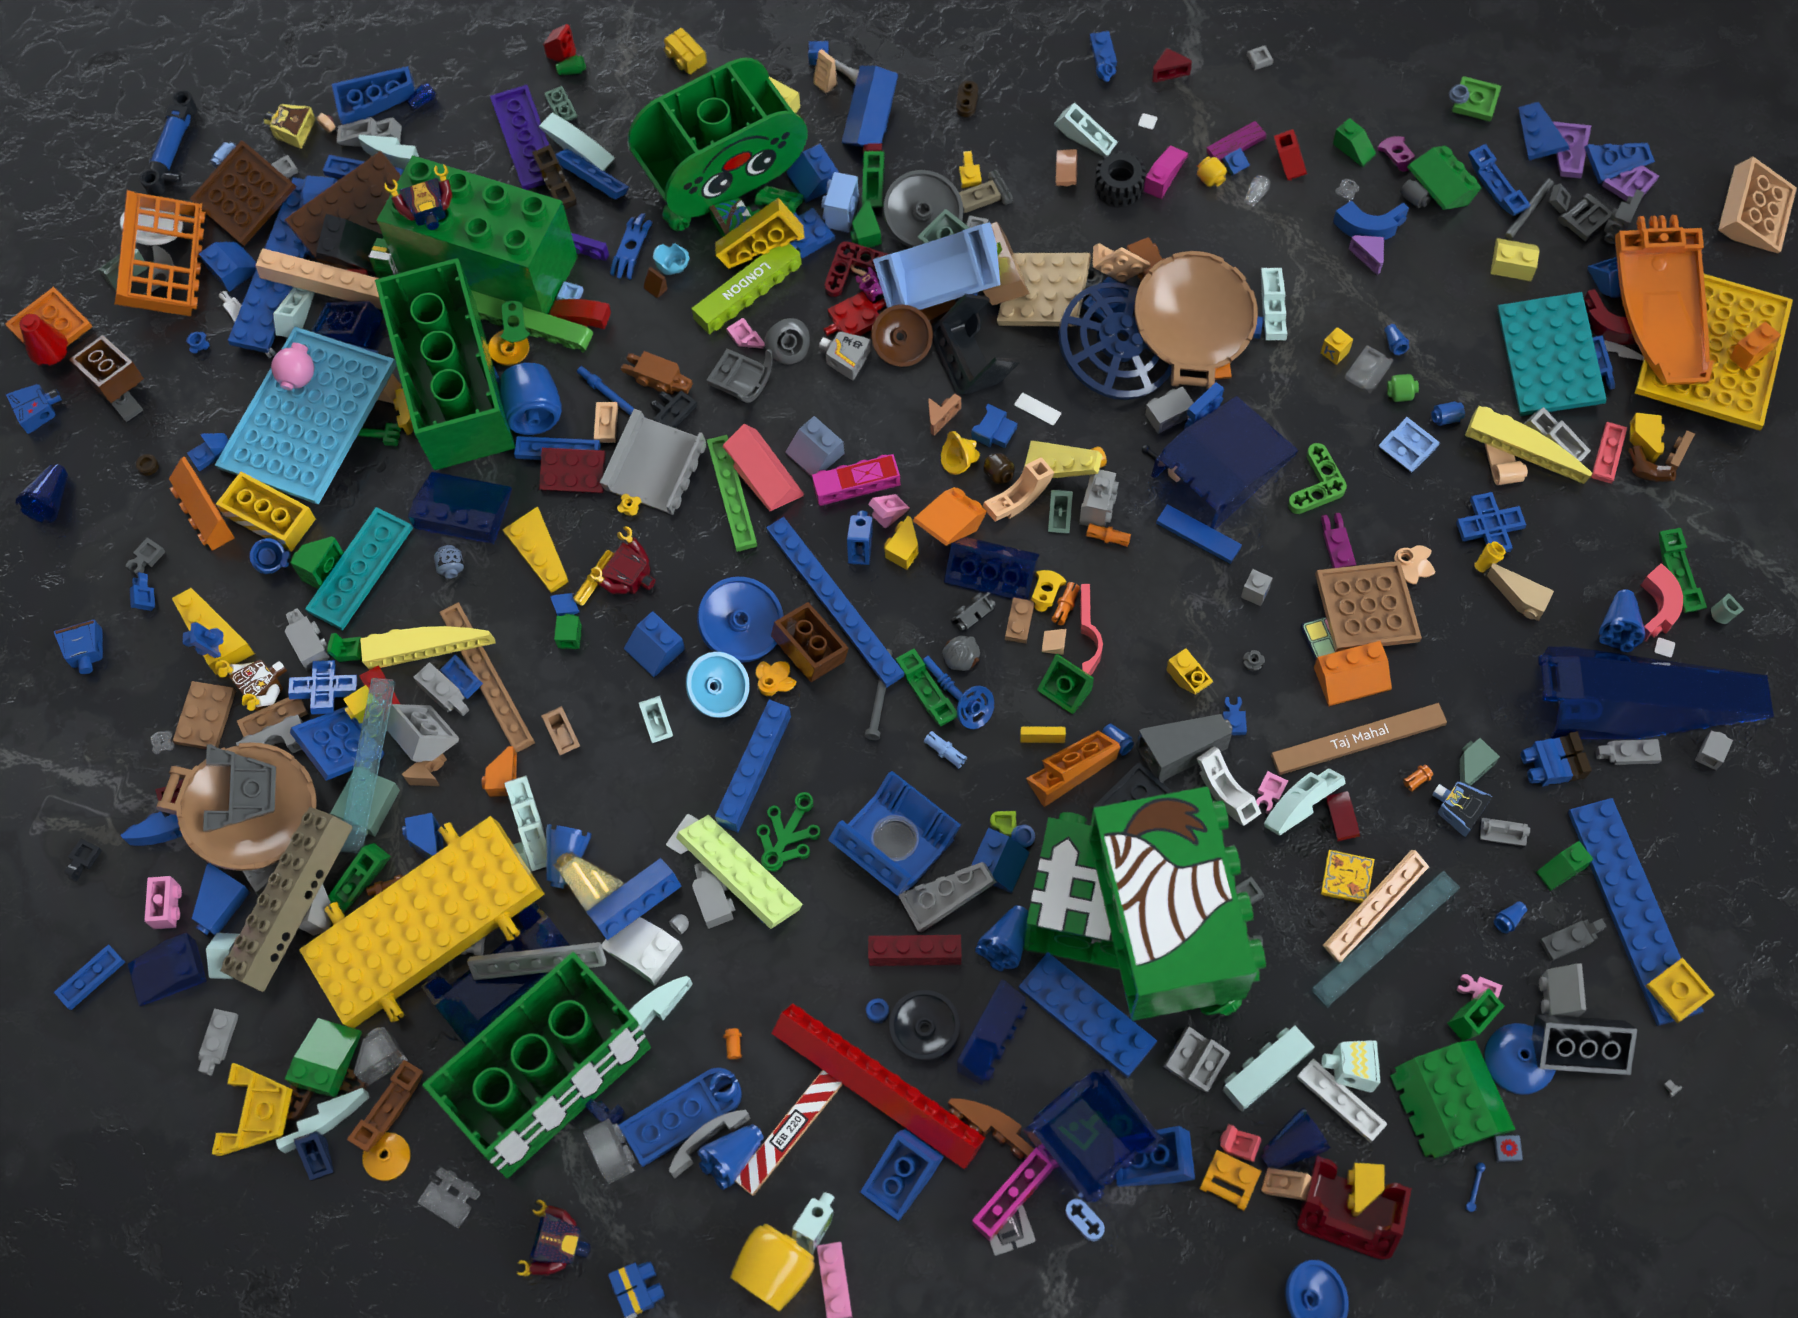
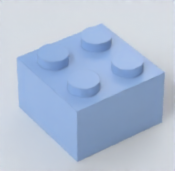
M834 172L832 180L829 179L827 183V196H823L821 207L824 208L823 219H825L829 229L849 232L859 202L858 177Z

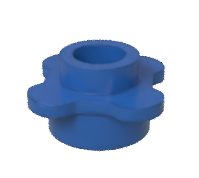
M1104 58L1103 63L1097 65L1096 73L1099 78L1108 82L1110 77L1115 75L1116 69L1110 63L1109 58Z
M193 332L186 339V342L190 345L189 350L191 353H197L199 350L209 347V342L206 341V334L204 332Z

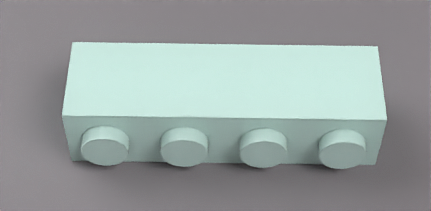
M1296 1026L1290 1030L1286 1027L1276 1036L1279 1040L1273 1045L1270 1042L1267 1043L1259 1051L1261 1053L1259 1057L1255 1060L1251 1057L1242 1065L1243 1070L1239 1074L1233 1072L1224 1080L1226 1085L1223 1088V1092L1241 1112L1313 1051L1314 1046Z

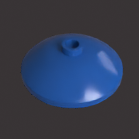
M1508 1024L1499 1028L1491 1035L1484 1050V1061L1493 1081L1504 1090L1522 1095L1532 1094L1543 1089L1552 1080L1556 1071L1538 1068L1532 1040L1533 1027L1526 1024ZM1521 1051L1526 1052L1527 1055H1528V1058H1526V1059L1523 1058V1057L1520 1055V1052H1521Z
M1309 1260L1300 1263L1292 1270L1286 1286V1300L1292 1318H1347L1349 1303L1346 1287L1339 1274L1330 1265L1319 1260Z

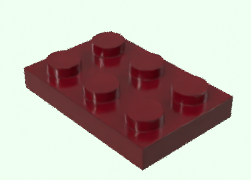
M542 448L539 489L546 491L603 493L604 488L600 482L605 473L606 451Z

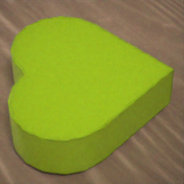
M998 811L993 813L990 818L992 828L1011 837V833L1016 827V811Z

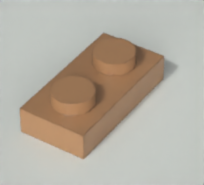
M1686 431L1683 438L1680 436L1677 438L1673 446L1676 451L1674 454H1669L1665 462L1666 465L1672 466L1677 470L1695 435L1694 433Z
M1013 597L1005 640L1027 643L1034 609L1033 601Z

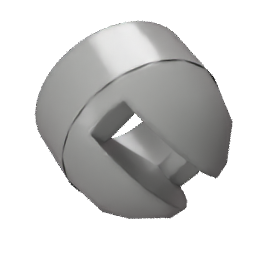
M677 914L669 921V924L677 933L682 935L687 930L689 921L685 915Z

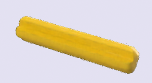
M609 550L605 551L595 567L600 568L602 571L614 553ZM592 571L590 574L596 577V573ZM587 578L574 596V601L583 606L597 587L598 581L591 582Z

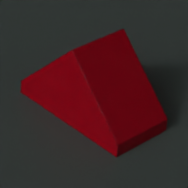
M1166 48L1153 67L1152 82L1190 75L1191 59Z

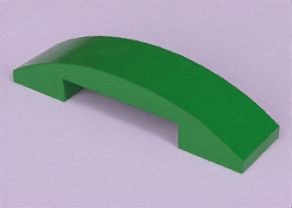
M1681 528L1660 531L1659 542L1663 564L1680 584L1683 594V612L1688 613L1706 609L1707 606L1701 588L1696 587L1684 551L1687 545Z
M915 649L895 658L913 692L940 727L958 717L956 709L950 700L945 698L926 670L925 663Z

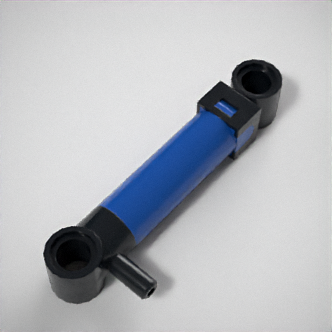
M186 90L177 91L172 96L174 105L169 104L165 113L167 121L147 170L140 175V182L148 195H162L166 188L164 181L177 183L181 181L180 175L168 172L185 129L190 130L194 120L192 116L197 112V106L191 94Z

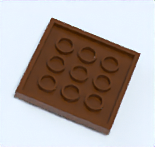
M241 140L191 196L190 200L197 204L202 203V210L245 246L297 186Z

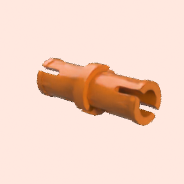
M1089 523L1088 533L1086 534L1087 537L1104 540V543L1109 544V542L1126 547H1128L1131 533L1117 531L1110 526L1108 528L1097 526Z
M1073 582L1067 584L1063 596L1057 602L1058 607L1052 616L1054 623H1056L1060 616L1058 625L1065 624L1069 611L1073 610L1075 606L1074 600L1080 591V586L1076 584L1072 591Z

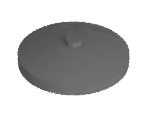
M915 170L901 175L889 187L883 203V216L890 233L900 243L912 248L922 245L917 236L945 209L962 221L963 203L958 190L946 177L933 171Z

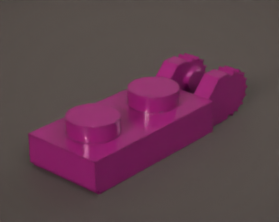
M1334 514L1336 529H1331L1328 516L1322 515L1323 536L1332 567L1356 566L1341 514Z

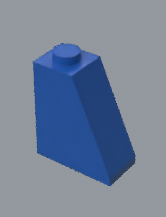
M210 863L205 868L192 919L198 924L195 928L203 934L208 935L210 932L215 936L217 933H220L251 892L244 885Z

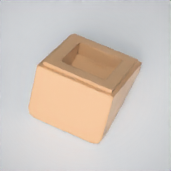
M1066 629L1044 631L1042 652L1063 655Z

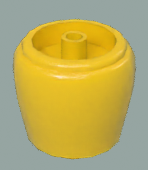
M764 1224L755 1228L747 1239L730 1278L780 1311L810 1277L815 1265L813 1262L814 1256L799 1246L797 1241L788 1235H783L770 1225Z

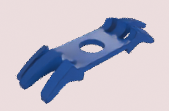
M641 213L637 219L632 217L627 222L622 242L616 256L613 258L610 275L614 276L619 262L617 278L621 279L624 268L629 262L627 279L632 278L633 268L636 264L644 238L647 236L648 229L653 223L650 220L646 221L642 226V231H640L645 214ZM634 241L637 245L634 249H627L625 247L626 243Z

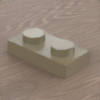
M993 180L959 192L964 213L1001 200V195Z

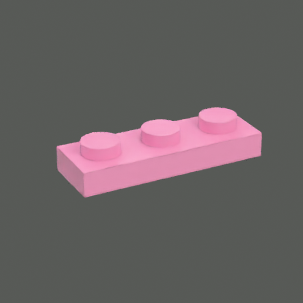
M841 1242L818 1245L817 1251L827 1318H851L852 1312Z

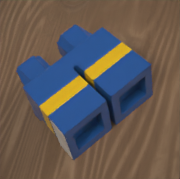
M651 1262L640 1265L633 1263L608 1274L625 1318H635L645 1310L654 1308V1303L665 1296L660 1283L647 1288L645 1280L656 1275Z

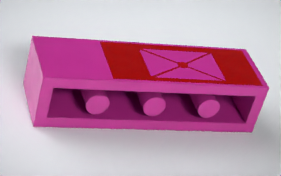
M894 454L881 455L872 460H861L856 464L848 466L841 465L836 469L828 471L821 470L812 475L819 506L901 485Z
M1036 1147L972 1220V1226L991 1241L1054 1169L1055 1163Z

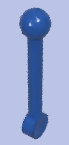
M1481 1162L1476 1164L1477 1174L1470 1202L1466 1204V1210L1469 1212L1476 1210L1475 1199L1481 1174L1485 1171V1165Z

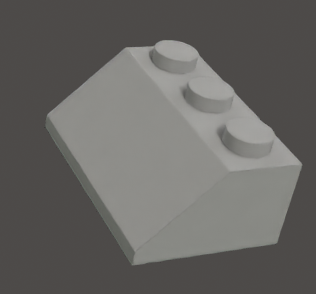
M391 705L385 728L412 761H433L459 741V737L431 705Z

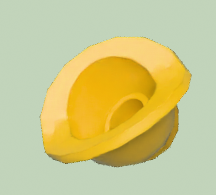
M956 431L949 432L941 452V463L944 469L950 474L958 475L966 471L971 463L978 461L980 454L975 449L976 441L961 438Z

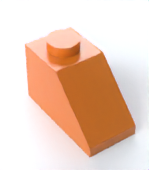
M508 746L486 767L485 776H482V788L486 790L489 797L508 796L505 782L516 779L517 753L513 746Z

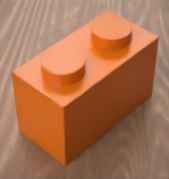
M1764 322L1736 344L1729 358L1746 371L1773 350L1781 334L1767 322Z

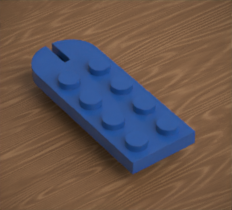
M713 1068L619 1124L641 1166H646L685 1142L693 1133L711 1120L733 1112L741 1102L742 1091L740 1084L736 1080L735 1075L723 1068ZM733 1083L729 1089L725 1090L724 1092H719V1090H721L722 1088Z

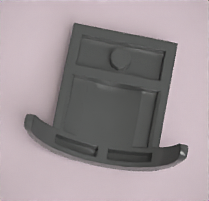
M726 349L707 378V384L737 397L740 401L751 403L759 396L769 379L773 361L772 350L767 349L765 361L762 364Z

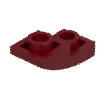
M1348 791L1326 796L1337 840L1341 841L1360 837Z

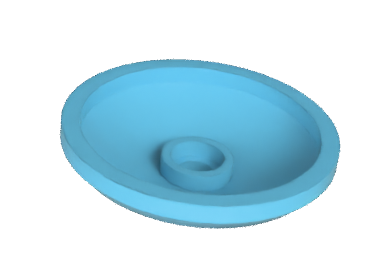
M710 652L702 655L693 662L688 670L686 677L688 697L694 707L707 716L722 718L736 713L745 704L749 694V678L744 666L735 657L727 653ZM711 683L715 685V690L710 688Z

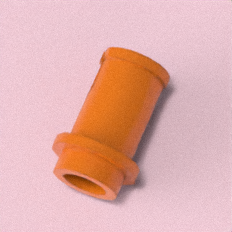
M1427 765L1418 766V770L1403 779V783L1408 790L1414 791L1415 788L1425 781H1430L1433 772Z
M737 1028L727 1029L723 1035V1038L726 1039L727 1059L742 1058L740 1046L742 1033H739Z

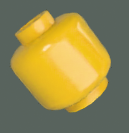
M1206 157L1197 166V175L1207 187L1214 185L1218 187L1226 180L1224 176L1227 173V169L1217 157Z

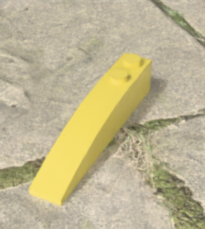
M1478 406L1474 412L1465 436L1583 484L1591 477L1592 472L1579 460L1536 430L1513 420L1508 415L1498 414L1488 407Z
M449 626L393 629L388 633L370 634L368 637L360 638L362 662L369 670L378 665L382 668L496 643L495 638L489 631Z

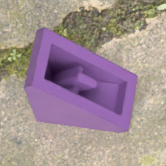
M1353 236L1349 250L1378 275L1384 262V237Z

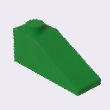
M375 843L363 846L329 894L330 903L337 902L344 914L379 875L391 856Z

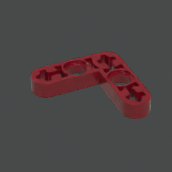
M842 242L837 248L826 278L825 292L831 297L839 296L844 289L852 265L865 269L870 267L876 272L873 259L888 254L852 242ZM846 249H849V250H850V253H847V255H844V254H843V251H845ZM868 254L871 256V260L863 262L860 256ZM842 265L846 270L843 273H837L835 267ZM835 278H836V279H838V280H837V287H835V289L832 290V289H831V286H833L834 281H835Z

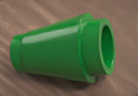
M575 54L556 64V69L559 76L581 74L582 71L586 70L583 56Z

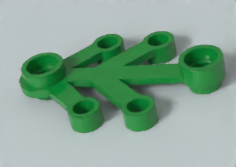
M802 792L796 796V809L785 829L780 818V808L778 806L768 808L767 814L773 822L778 838L774 848L769 838L771 834L770 828L767 825H760L757 828V836L761 839L765 850L761 857V863L767 871H777L785 861L797 857L806 859L810 855V849L806 844H800L796 849L783 852L786 845L807 838L816 840L820 837L821 832L817 825H810L807 829L793 833L803 814L813 807V798L809 793ZM803 801L809 803L806 807L800 805ZM773 810L778 811L776 816H772L770 813ZM766 829L768 832L766 835H761L760 831ZM815 829L818 831V833L816 835H811L810 831ZM800 849H806L807 853L800 854ZM771 858L777 860L774 864H770L768 861Z

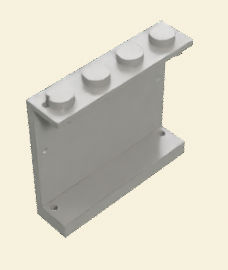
M634 409L600 483L606 491L620 496L628 494L631 497H640L642 504L673 515L675 509H678L681 504L683 491H686L689 486L691 473L697 469V459L700 453L705 451L706 440L704 435L699 432L698 436L650 420L644 417L642 411Z

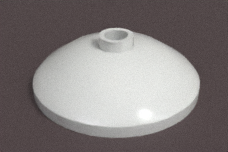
M139 207V209L155 211L154 209ZM159 211L161 213L175 215V213ZM124 212L120 218L121 230H123ZM139 214L138 225L153 228L154 216ZM159 217L158 229L173 231L174 220ZM178 221L177 232H182L183 221ZM137 230L136 242L144 245H162L171 242L177 237Z

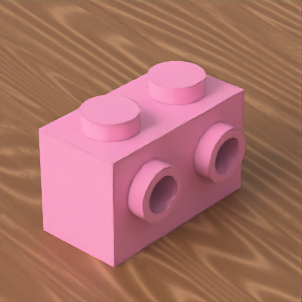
M171 876L148 878L145 922L153 929L176 928L177 920L180 919L178 898H181L182 890L181 886Z

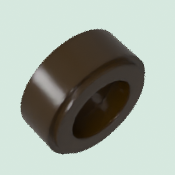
M144 454L136 461L137 470L144 476H150L158 470L159 463L151 454Z

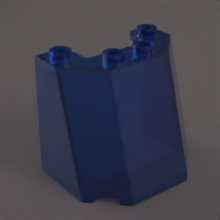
M1094 1069L1080 1082L1077 1080L1036 1114L1033 1118L1034 1121L1023 1131L1084 1202L1088 1203L1091 1201L1094 1203L1104 1195V1185L1111 1183L1116 1178L1115 1173L1121 1168L1123 1170L1128 1168L1134 1162V1156L1145 1152L1147 1155L1151 1154L1159 1147L1157 1143L1162 1139L1107 1069Z

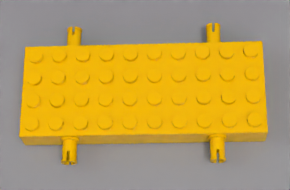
M489 816L461 837L458 836L451 823L444 824L446 829L441 826L438 831L448 846L348 916H344L337 902L329 904L331 909L328 906L324 909L333 926L299 950L343 1025L354 1029L383 1008L391 1022L398 1021L397 1016L402 1018L404 1013L395 999L496 928L500 927L507 941L515 939L514 934L516 937L520 934L511 918L545 894L499 822L493 817Z

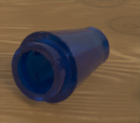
M426 82L417 88L407 102L415 110L434 100L433 97L437 94Z

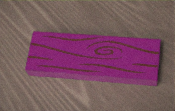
M1254 121L1208 146L1206 152L1211 158L1217 157L1222 163L1224 156L1239 148L1244 151L1266 139L1267 134Z

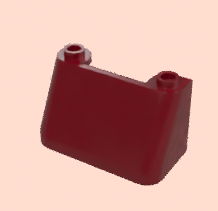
M1317 1156L1311 1172L1312 1179L1306 1200H1303L1297 1224L1299 1229L1307 1234L1378 1259L1391 1258L1403 1235L1411 1188L1399 1183L1388 1184L1385 1186L1382 1194L1357 1217H1352V1209H1348V1194H1352V1185H1348L1347 1179L1336 1176L1338 1167L1334 1162Z

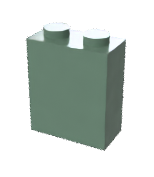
M355 767L330 814L350 824L356 833L362 836L369 834L375 837L400 789L395 782Z

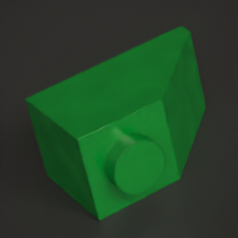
M1349 118L1336 129L1333 145L1361 167L1376 155L1365 130Z
M866 201L852 222L853 231L850 232L852 243L869 248L882 243L881 231L870 201Z
M1578 841L1559 853L1536 873L1551 891L1586 869L1593 861V858Z
M1488 988L1463 1006L1447 1024L1462 1041L1478 1036L1502 1010L1504 1005Z

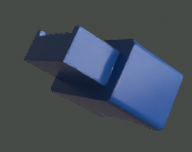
M987 404V413L980 425L973 427L971 439L988 447H991L994 443L1006 448L1007 443L1017 429V423L1006 418L1007 412Z

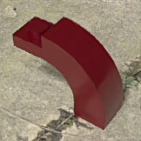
M1595 289L1587 291L1584 303L1586 312H1588L1587 316L1591 331L1597 336H1603L1604 340L1616 344H1637L1627 317H1619L1610 313L1605 308Z

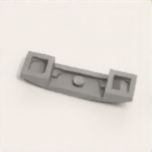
M739 1110L721 1115L693 1133L685 1141L672 1161L669 1169L672 1176L676 1178L694 1164L689 1155L725 1126L732 1133L750 1119L746 1110Z

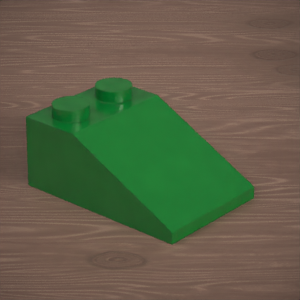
M318 1018L293 1057L285 1080L292 1086L336 1098L362 1031Z

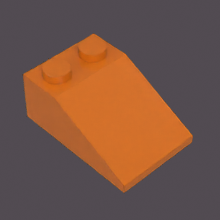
M953 487L938 496L914 517L913 522L944 545H948L976 532L987 510L979 502L967 497L963 490Z

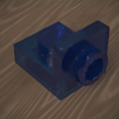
M591 1098L585 1104L586 1108L607 1129L611 1125L613 1127L616 1126L623 1118L624 1110L619 1104L609 1114H607L610 1111L609 1108L602 1101L596 1103Z

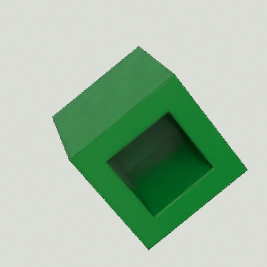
M573 614L557 616L554 640L558 648H580L582 624L579 616Z

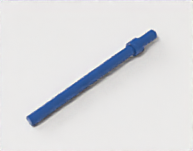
M583 366L578 368L577 373L587 380L588 385L593 389L597 388L611 401L617 402L618 406L631 416L634 410L631 405L602 383V379L596 374H591Z

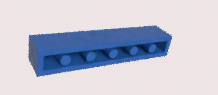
M768 700L715 815L716 821L721 827L739 832L791 718L788 706Z

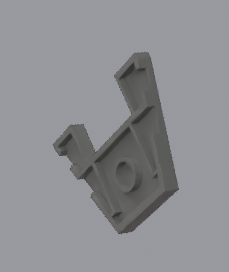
M207 744L206 766L231 767L229 811H204L203 832L214 831L274 813L276 766Z

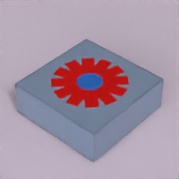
M1520 1135L1494 1137L1497 1162L1523 1160Z

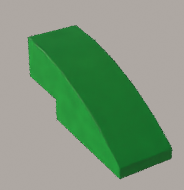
M864 151L862 206L866 201H870L871 207L882 208L884 151Z

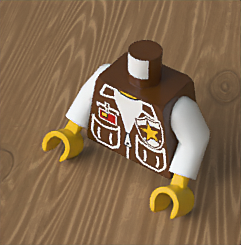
M218 660L215 665V669L218 670L220 677H226L227 673L230 674V679L243 694L242 705H247L248 710H255L256 712L265 706L275 703L283 689L277 678L287 672L280 661L270 668L262 660L230 665L225 660Z

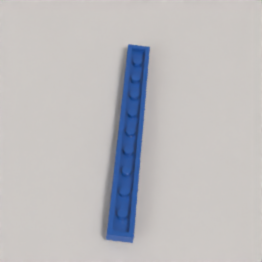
M785 517L766 527L768 534L887 688L903 678V670Z

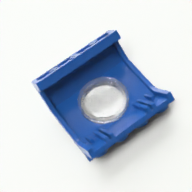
M891 771L885 777L877 793L848 824L843 820L838 822L828 840L898 896L913 887L953 843V838L961 824Z

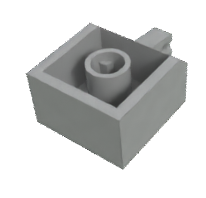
M1099 469L1098 474L1090 475L1084 502L1081 506L1079 524L1089 526V523L1105 527L1106 522L1110 523L1119 482L1115 481L1116 473Z

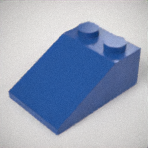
M1180 1126L1112 1138L1118 1187L1169 1184L1195 1179L1190 1132Z
M907 1129L897 1132L860 1193L899 1221L933 1176L944 1156Z

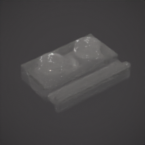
M1367 345L1347 372L1345 379L1361 389H1367L1371 394L1391 366L1393 359L1390 358L1389 360L1384 354Z

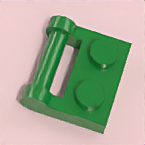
M766 186L757 193L755 205H769L779 198L794 214L796 208L803 203L804 195Z

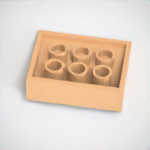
M1755 157L1743 161L1734 167L1718 230L1734 241L1774 253H1780L1797 188Z

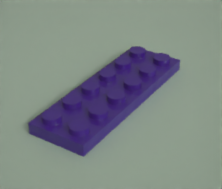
M528 85L491 95V101L522 189L529 190L545 185L533 159L532 152L548 146L549 143L545 132L539 128L541 121Z

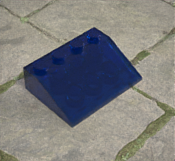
M431 472L414 498L408 518L415 529L494 544L512 487Z

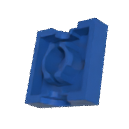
M1217 382L1188 408L1187 415L1189 418L1185 423L1184 430L1190 435H1193L1197 430L1200 432L1206 426L1207 421L1211 417L1215 418L1221 411L1220 405L1223 401L1224 388Z

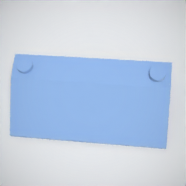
M991 223L971 227L959 233L873 259L887 308L904 304L921 310L960 298L964 294H972L1000 285L997 245Z

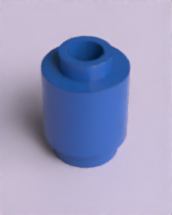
M1456 401L1435 405L1431 412V417L1438 426L1456 423L1465 417V409L1461 402L1457 403Z

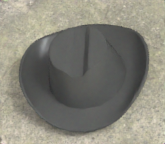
M783 319L774 324L767 332L764 340L766 351L767 349L772 350V356L775 361L786 365L795 364L801 361L809 350V331L806 325L798 319Z

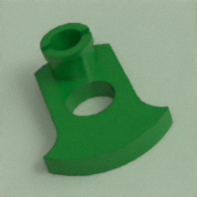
M518 301L503 303L501 307L504 331L500 337L508 342L525 340L531 333L525 329L522 303ZM511 305H516L514 311L509 310ZM511 316L519 318L520 323L517 327L509 326L508 319Z

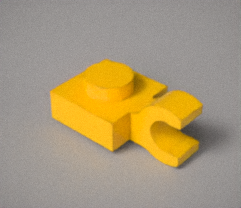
M971 151L963 152L964 166L959 167L962 188L981 185L979 164L973 165Z

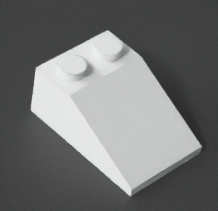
M641 917L609 940L605 939L601 945L604 951L654 986L683 950L677 939Z

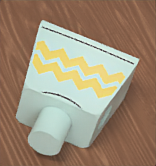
M1377 1041L1341 1042L1333 1051V1054H1323L1322 1067L1334 1069L1335 1081L1338 1084L1373 1092L1380 1084Z

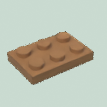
M192 681L173 742L176 745L207 749V744L218 748L236 690L232 687Z

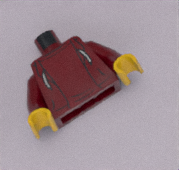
M623 527L627 532V536L624 537L621 532H618L617 536L620 540H626L627 543L623 542L602 571L598 567L591 569V571L596 573V577L589 574L587 578L591 582L598 581V585L611 594H634L640 586L650 590L655 584V579L649 576L651 571L649 558L636 538L631 537L632 530L629 527Z

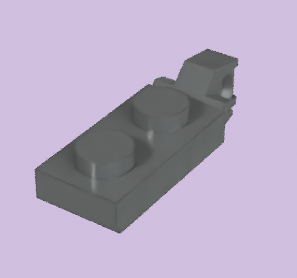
M1587 919L1542 938L1540 943L1550 960L1554 961L1592 944L1598 938L1596 934L1603 931L1607 926L1602 919L1591 924Z

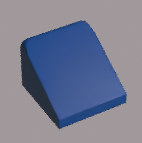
M572 593L550 596L558 616L579 613Z

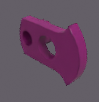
M1395 136L1387 138L1379 144L1378 151L1385 152L1398 166L1400 171H1408L1407 167L1415 160V155L1405 145V137ZM1396 149H1400L1403 152L1394 153L1393 151Z

